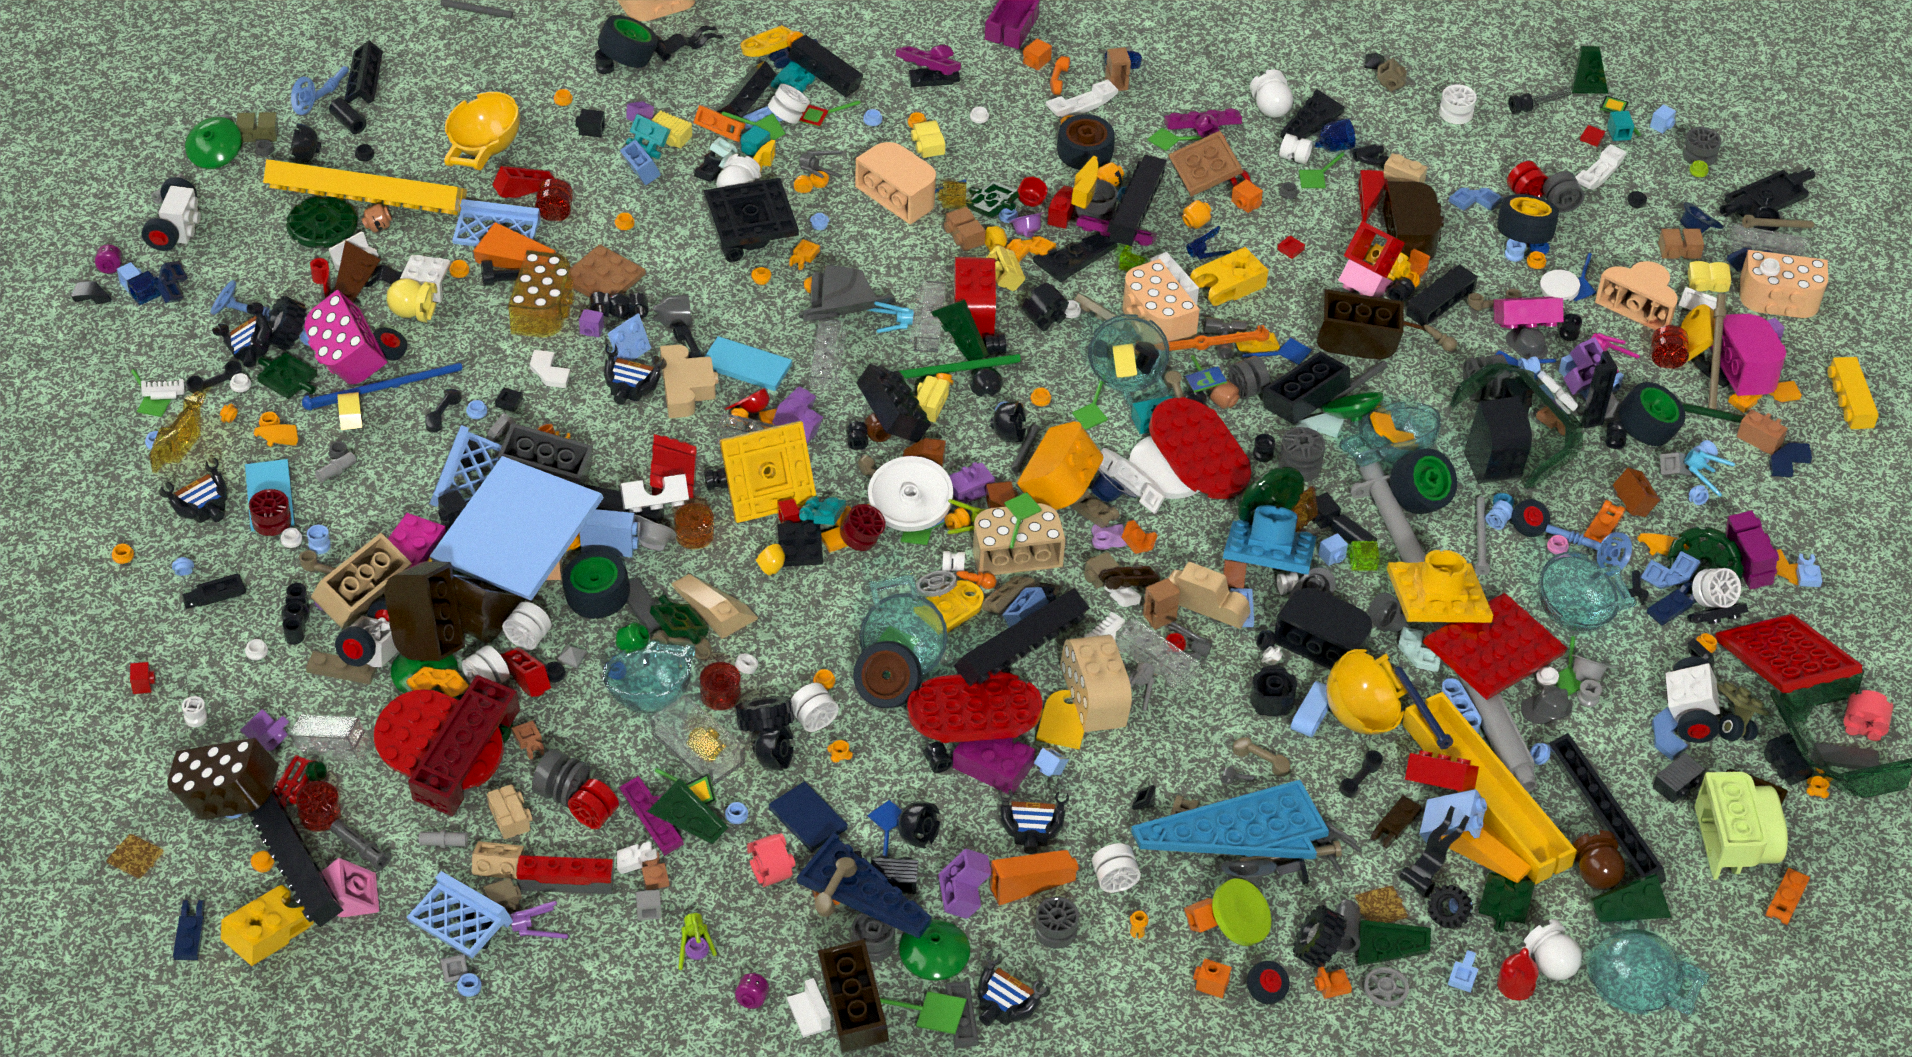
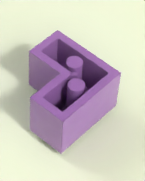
M1596 337L1578 344L1570 352L1577 367L1572 369L1563 379L1572 395L1588 389L1591 385L1595 366L1599 365L1603 352Z
M799 386L779 404L772 423L780 426L802 421L808 444L816 436L823 420L821 415L811 410L816 396Z
M965 848L938 874L944 911L946 913L967 919L981 907L978 887L991 875L988 855Z

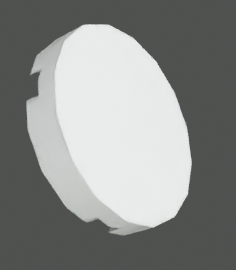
M1552 270L1542 276L1540 290L1544 297L1563 298V301H1571L1579 293L1580 282L1576 275L1569 271Z

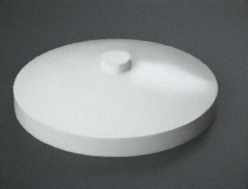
M1151 436L1144 438L1133 448L1129 461L1154 480L1166 495L1165 498H1185L1200 492L1199 490L1194 492L1178 478Z
M917 456L899 457L885 463L874 473L868 486L869 505L877 508L883 514L888 527L900 531H920L936 525L947 515L952 504L948 500H953V486L947 472L937 463Z

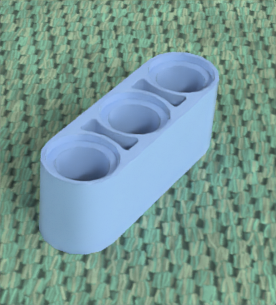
M1448 678L1444 680L1441 692L1446 695L1474 730L1479 733L1482 719L1464 687L1457 679Z
M1319 681L1314 682L1294 716L1291 724L1292 730L1311 738L1314 736L1330 708L1326 696V684Z

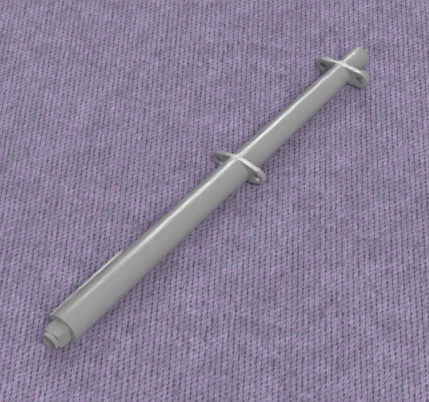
M1365 460L1359 468L1365 482L1352 485L1350 491L1352 497L1356 499L1372 496L1403 562H1424L1426 555L1398 501L1393 496L1390 486L1391 474L1385 475L1378 460ZM1432 622L1435 630H1438L1444 627L1445 625L1451 623ZM1457 674L1462 686L1481 716V726L1494 753L1527 792L1533 790L1537 786L1534 775L1535 762L1501 694L1486 700Z

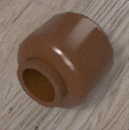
M871 413L866 418L867 435L872 441L884 442L892 436L885 432L875 413Z

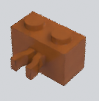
M1628 467L1613 484L1617 491V496L1626 505L1628 513L1633 516L1646 517L1661 500L1642 471Z

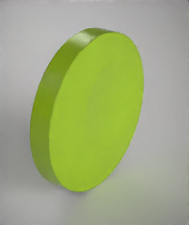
M1239 878L1230 879L1216 889L1212 901L1213 914L1224 935L1241 946H1252L1264 940L1271 929V912L1265 897L1252 883Z

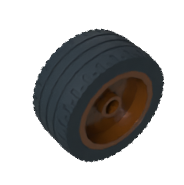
M1090 114L1072 116L1066 119L1059 128L1057 139L1058 156L1063 163L1078 170H1081L1093 156H1096L1099 168L1110 162L1113 156L1115 144L1114 130L1111 124L1103 118Z
M882 641L870 645L859 655L854 666L853 679L858 693L866 702L879 708H895L906 704L911 692L919 689L922 680V670L918 658L907 646L898 642ZM886 670L891 674L889 679L884 678L886 675L884 671Z

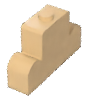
M683 345L660 346L661 362L663 358L667 362V366L662 369L668 417L691 416L695 412V401L713 400L716 398L715 384H718V373L713 372L712 358H689L688 348Z
M1188 562L1183 571L1173 570L1168 577L1180 590L1179 606L1241 629L1251 613L1248 599L1239 592L1229 591L1227 578L1224 574Z

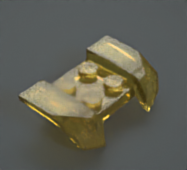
M197 391L191 396H186L183 402V411L178 414L173 424L168 428L161 427L149 454L152 473H157L165 462L171 464V462L179 464L200 438L198 421L201 419L200 406L203 404L204 399H206V393Z

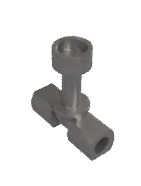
M1206 317L1205 333H1215L1220 336L1236 334L1237 331L1246 332V321L1232 320V323L1221 322L1220 318ZM1231 343L1220 344L1217 348V354L1222 359H1230L1234 355V347Z

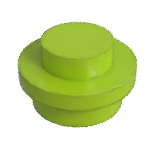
M1701 160L1694 161L1689 168V172L1695 177H1705L1709 171L1707 163Z

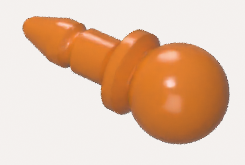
M958 571L956 573L960 578L976 582L977 586L981 585L985 589L994 588L997 582L996 577L992 573L983 574L981 571L978 574L969 573L968 571Z

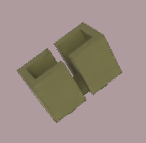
M259 112L258 126L255 124V113H237L236 125L240 129L242 142H256V139H259V141H277L279 126L276 112Z

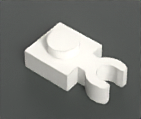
M1104 585V589L1111 592L1110 596L1120 606L1129 607L1140 604L1141 596L1131 587L1120 586L1117 590L1108 589Z

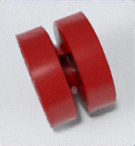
M1524 161L1511 170L1507 177V185L1515 194L1542 197L1544 195L1543 185L1548 177L1535 162Z
M588 779L568 800V807L572 815L580 823L596 830L600 829L618 809L619 801L615 793L606 784L596 779Z

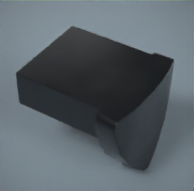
M1140 341L1135 346V349L1140 352L1135 361L1136 366L1142 374L1149 375L1156 359L1159 357V352L1152 343Z
M1695 638L1687 643L1688 651L1693 657L1707 659L1714 666L1713 654Z
M1296 858L1276 864L1277 869L1274 874L1280 876L1297 871L1302 885L1309 883L1304 859Z

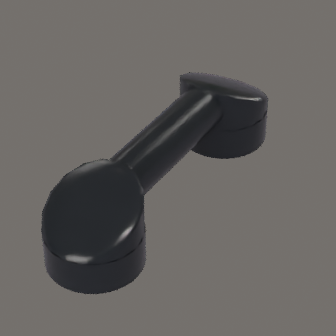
M683 324L673 326L676 341L685 340L691 350L689 358L701 357V350H699L690 330Z
M229 361L225 365L224 373L204 381L199 376H191L186 382L187 389L193 394H202L204 389L226 380L231 381L234 375L242 372V366L237 361Z
M446 389L444 391L445 396L435 411L430 412L426 416L425 426L429 432H438L442 429L441 415L449 404L456 405L461 402L460 391L456 389Z
M1375 750L1368 751L1362 762L1361 770L1353 779L1345 778L1341 781L1339 786L1340 793L1348 798H1353L1357 793L1358 785L1365 777L1380 768L1383 762L1382 755Z

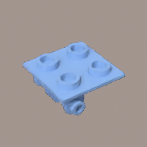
M639 313L607 333L613 347L611 353L615 351V345L619 351L618 355L614 357V361L617 358L633 361L651 349Z

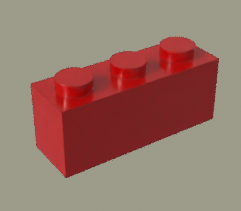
M1419 750V754H1409L1405 780L1463 792L1475 789L1479 766L1470 765L1471 760L1457 758V762L1451 761L1452 756L1438 754V758L1432 757V752Z

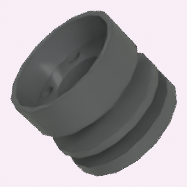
M1097 179L1094 196L1087 208L1083 209L1075 205L1074 219L1076 223L1081 215L1111 221L1117 201L1118 191L1116 187L1110 182Z
M1502 354L1486 356L1485 359L1482 357L1466 358L1463 365V381L1470 400L1486 399L1488 395L1491 398L1502 396L1505 381L1510 379V370L1506 358Z
M1296 427L1288 430L1282 437L1278 468L1282 469L1284 466L1296 468L1303 475L1305 482L1317 478L1322 469L1325 452L1323 436L1316 430L1308 427Z
M550 749L541 758L532 780V791L547 799L553 797L554 802L562 803L563 806L569 808L568 800L589 779L590 766L588 763L579 761L576 758L569 760L567 754L556 749Z

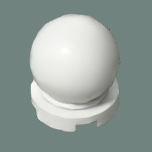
M1266 70V74L1259 78L1258 75L1255 76L1250 84V91L1253 98L1257 101L1258 109L1264 115L1272 118L1284 116L1291 109L1294 100L1292 90L1287 86V80L1279 70Z
M738 154L730 156L724 164V169L718 175L717 188L760 181L762 178L760 165L749 156L745 158L737 157Z
M1557 919L1549 920L1550 925L1544 928L1539 925L1532 930L1524 939L1526 946L1522 948L1529 950V956L1535 958L1539 971L1547 978L1556 981L1565 980L1575 975L1582 964V952L1578 943L1570 936L1564 934L1565 927Z

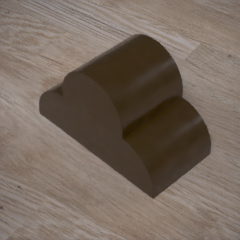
M453 575L463 632L482 642H492L502 631L504 621L512 614L519 603L525 602L526 598L476 578Z

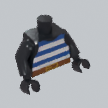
M259 302L247 305V312L250 315L255 314L256 316L232 330L230 336L228 335L229 327L226 324H218L220 329H212L214 335L224 338L223 342L233 356L243 361V365L249 368L254 367L256 359L267 353L272 335V323L267 321L265 315H262L263 305Z
M609 344L605 346L608 360H605L604 377L607 386L611 390V395L614 396V401L617 404L623 405L627 399L639 401L642 396L656 389L661 376L659 372L667 366L664 358L660 364H657L659 357L657 355L653 357L652 363L655 368L620 358L614 361V357L619 353L617 346L615 345V351L612 353L608 352Z
M213 458L215 467H210L207 460L205 463V469L211 472L213 476L207 474L174 492V494V485L171 482L166 483V488L169 492L165 491L161 486L159 490L160 496L169 499V504L178 516L191 520L194 519L198 523H202L209 518L214 522H219L223 519L224 513L222 511L225 510L224 502L227 500V486L222 474L217 471L219 462L216 458Z
M1010 788L1008 790L1009 798L1002 797V790L998 792V798L1002 801L1000 806L1001 825L1009 836L1014 837L1016 845H1024L1025 853L1036 854L1038 846H1047L1048 840L1053 839L1063 828L1066 813L1064 806L1069 802L1068 793L1064 802L1058 800L1060 792L1056 793L1055 799L1058 805L1055 808V804L1011 801V805H1009V800L1013 796L1012 790Z
M988 951L986 954L988 966L984 967L978 982L977 997L980 1000L979 1008L983 1011L979 1016V1020L985 1026H990L995 1020L1007 1026L1013 1021L1017 1022L1030 1018L1041 1003L1040 998L1047 997L1050 994V988L1046 986L1040 992V988L1044 984L1040 980L1035 982L1033 989H1031L999 967L995 970L994 967L1002 962V956L998 954L997 960L992 962L991 956L993 951Z

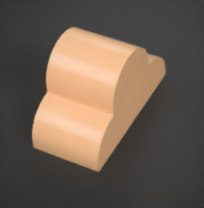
M1643 261L1636 263L1631 269L1621 266L1606 269L1601 275L1595 303L1667 335L1678 298L1675 291L1668 287L1670 274L1667 269L1658 263Z

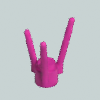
M1595 333L1591 337H1596L1603 351H1607L1610 347L1629 356L1640 358L1638 354L1610 343L1611 341L1625 344L1624 340L1605 336L1601 333Z

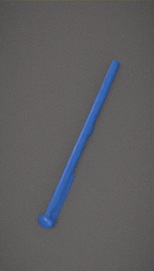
M461 363L452 364L314 398L306 395L302 399V406L304 409L311 411L314 408L338 403L337 394L359 392V395L390 387L396 388L403 384L462 371Z

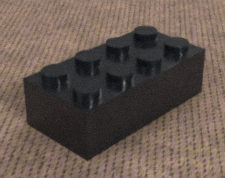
M1320 351L1263 388L1264 408L1294 425L1351 387L1350 367Z
M869 364L856 383L885 432L916 443L919 442L931 426V423L927 418V413L919 405V400L911 392L912 389L906 384L904 376L898 371L887 370L881 365Z

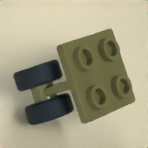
M1717 681V688L1735 703L1734 714L1723 716L1719 722V735L1721 738L1728 741H1736L1741 736H1743L1745 741L1756 739L1758 728L1756 723L1750 719L1755 712L1768 716L1770 712L1763 707L1765 704L1759 699L1750 696L1752 694L1751 691L1745 687L1740 686L1737 688L1728 681H1725V683Z

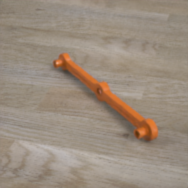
M1259 325L1255 331L1212 337L1200 335L1195 337V339L1153 345L1156 348L1164 349V352L1188 348L1205 350L1212 345L1251 340L1263 342L1268 340L1270 335L1269 330L1264 325H1261L1262 328ZM1134 346V354L1138 357L1140 352Z

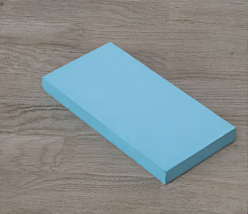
M719 336L705 355V357L712 358L713 372L772 391H776L792 366L791 359Z
M288 459L245 464L248 505L251 497L261 490L276 489L282 491L289 501L292 518L290 526H295ZM249 510L251 531H255L252 526L251 515Z

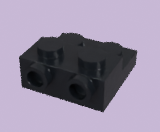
M809 519L803 521V523H793L790 520H786L782 524H777L778 544L781 545L785 554L783 567L823 565L820 524H814V520Z

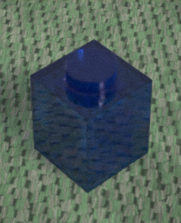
M146 271L127 280L129 294L139 306L161 296L157 288L158 277H154L149 271Z

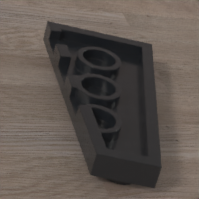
M1316 89L1313 96L1306 101L1305 106L1299 109L1296 117L1292 118L1284 127L1280 137L1284 139L1286 134L1297 136L1298 140L1301 138L1306 139L1343 114L1345 107Z

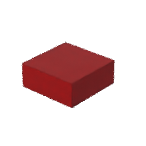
M1588 125L1582 133L1580 141L1598 147L1606 131Z
M1290 235L1278 244L1277 250L1293 259L1305 250V244Z

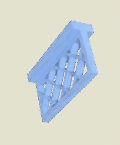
M462 199L460 204L461 211L452 242L453 244L477 246L480 242L478 237L486 234L493 225L485 227L482 223L485 220H493L494 223L496 222L500 225L505 222L512 223L513 226L509 227V229L513 231L517 229L521 235L534 240L537 227L540 226L541 222L539 208ZM464 217L474 218L475 221L466 225ZM479 224L482 230L474 234L470 229ZM525 224L532 225V228L526 232L521 227ZM466 231L470 234L466 239L459 238V235Z
M461 425L429 504L437 507L438 497L469 487L472 495H474L476 491L473 485L483 483L487 476H483L480 468L489 465L492 471L494 468L493 463L496 462L497 464L498 457L490 459L487 450L494 449L500 452L502 445L468 432L469 428ZM469 439L477 442L480 449L471 451L467 444ZM482 452L486 461L477 464L473 455ZM469 457L473 466L464 469L461 459ZM476 470L480 479L470 481L467 472ZM462 474L466 484L457 486L454 477ZM472 497L466 498L464 501L468 503Z
M442 871L435 877L438 883L406 917L414 925L472 959L501 926L508 928L513 922L505 907ZM440 892L445 894V900L434 902V899ZM460 903V909L450 911V905ZM444 907L443 914L434 916V909ZM429 911V917L417 919L422 912ZM476 912L475 919L465 921V914ZM460 916L459 923L450 925V918ZM444 920V927L434 929V922ZM493 922L488 929L481 930L482 923ZM476 925V932L465 934L466 927ZM460 929V936L449 938L451 931ZM476 939V943L470 949L465 947V941Z

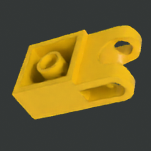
M1243 247L1197 267L1192 271L1190 279L1199 288L1211 287L1208 301L1213 306H1218L1232 299L1235 301L1266 287L1269 270L1246 247Z
M280 885L221 919V940L253 966L289 944V940L312 926L314 921L309 922L303 915L302 910L305 909L304 906L297 908L287 907L290 904L291 891L286 886Z

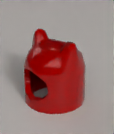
M1522 948L1519 953L1507 957L1500 967L1497 987L1505 997L1511 1000L1521 1001L1528 999L1533 995L1536 988L1539 970L1535 961L1529 956L1527 948Z

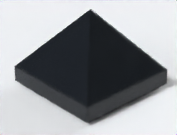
M1378 53L1366 54L1365 68L1378 70V66L1384 63L1383 55Z
M1151 785L1139 790L1132 809L1138 810L1154 807L1156 786Z

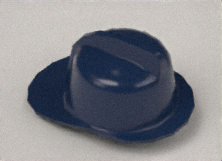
M1684 203L1685 211L1680 219V223L1686 229H1700L1701 233H1704L1710 227L1724 228L1719 221L1705 214L1694 204Z
M1098 469L1100 474L1095 480L1091 491L1104 502H1112L1123 494L1137 498V495L1120 481Z

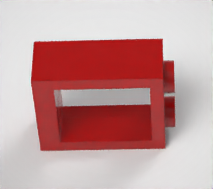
M1361 221L1344 257L1387 278L1405 243ZM1378 234L1388 240L1373 266L1363 261V258L1374 237Z

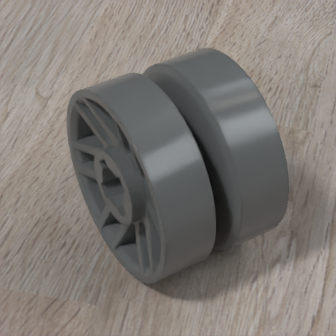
M1695 127L1689 130L1682 152L1683 158L1690 164L1701 160L1707 163L1708 166L1713 165L1717 160L1722 141L1720 135L1707 127Z
M1569 171L1553 174L1543 185V193L1546 199L1557 206L1559 213L1575 210L1581 205L1585 197L1584 191L1576 177Z
M1252 356L1243 361L1233 363L1229 367L1230 382L1238 387V395H1240L1241 399L1262 393L1263 388L1270 384L1267 367L1258 356Z
M1063 897L1047 898L1039 904L1036 910L1035 935L1041 944L1049 948L1060 949L1071 945L1075 941L1079 923V911L1076 905Z
M860 913L852 924V942L865 939L870 962L885 960L892 954L895 947V927Z

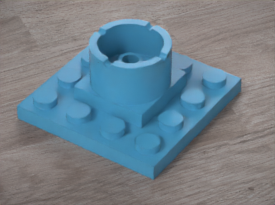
M1259 506L1255 510L1252 525H1249L1248 521L1242 520L1232 522L1223 559L1309 575L1317 536H1313L1309 532H1295L1297 524V514L1283 507Z

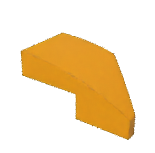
M267 425L257 427L253 432L256 437L261 436L267 440V445L270 447L274 443L296 445L298 442L296 425Z
M1641 533L1637 537L1639 542L1647 544L1650 548L1649 553L1652 556L1657 552L1667 556L1671 543L1674 539H1678L1668 535Z

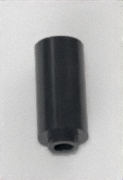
M337 98L331 102L329 112L352 134H358L365 129L366 120L344 99Z
M1345 514L1337 515L1331 522V531L1335 534L1338 533L1344 541L1362 554L1367 555L1374 549L1377 538Z

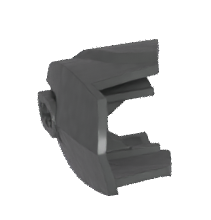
M827 265L825 266L824 273L814 272L812 274V308L803 310L798 314L799 318H803L804 322L828 319L880 307L874 304L875 301L886 304L896 303V298L893 294L876 297L862 270Z

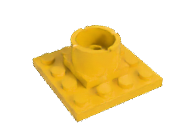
M802 421L719 440L736 523L778 513V502L794 498L797 506L803 507L809 498L816 496Z
M1433 550L1425 556L1424 562H1388L1387 572L1407 622L1492 623L1493 613L1474 568L1460 554L1450 550Z

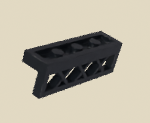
M370 40L353 52L345 95L347 103L352 102L357 97H361L368 104L375 99L383 51Z
M1608 351L1602 352L1599 365H1596L1581 421L1584 428L1600 426L1604 423L1618 369Z

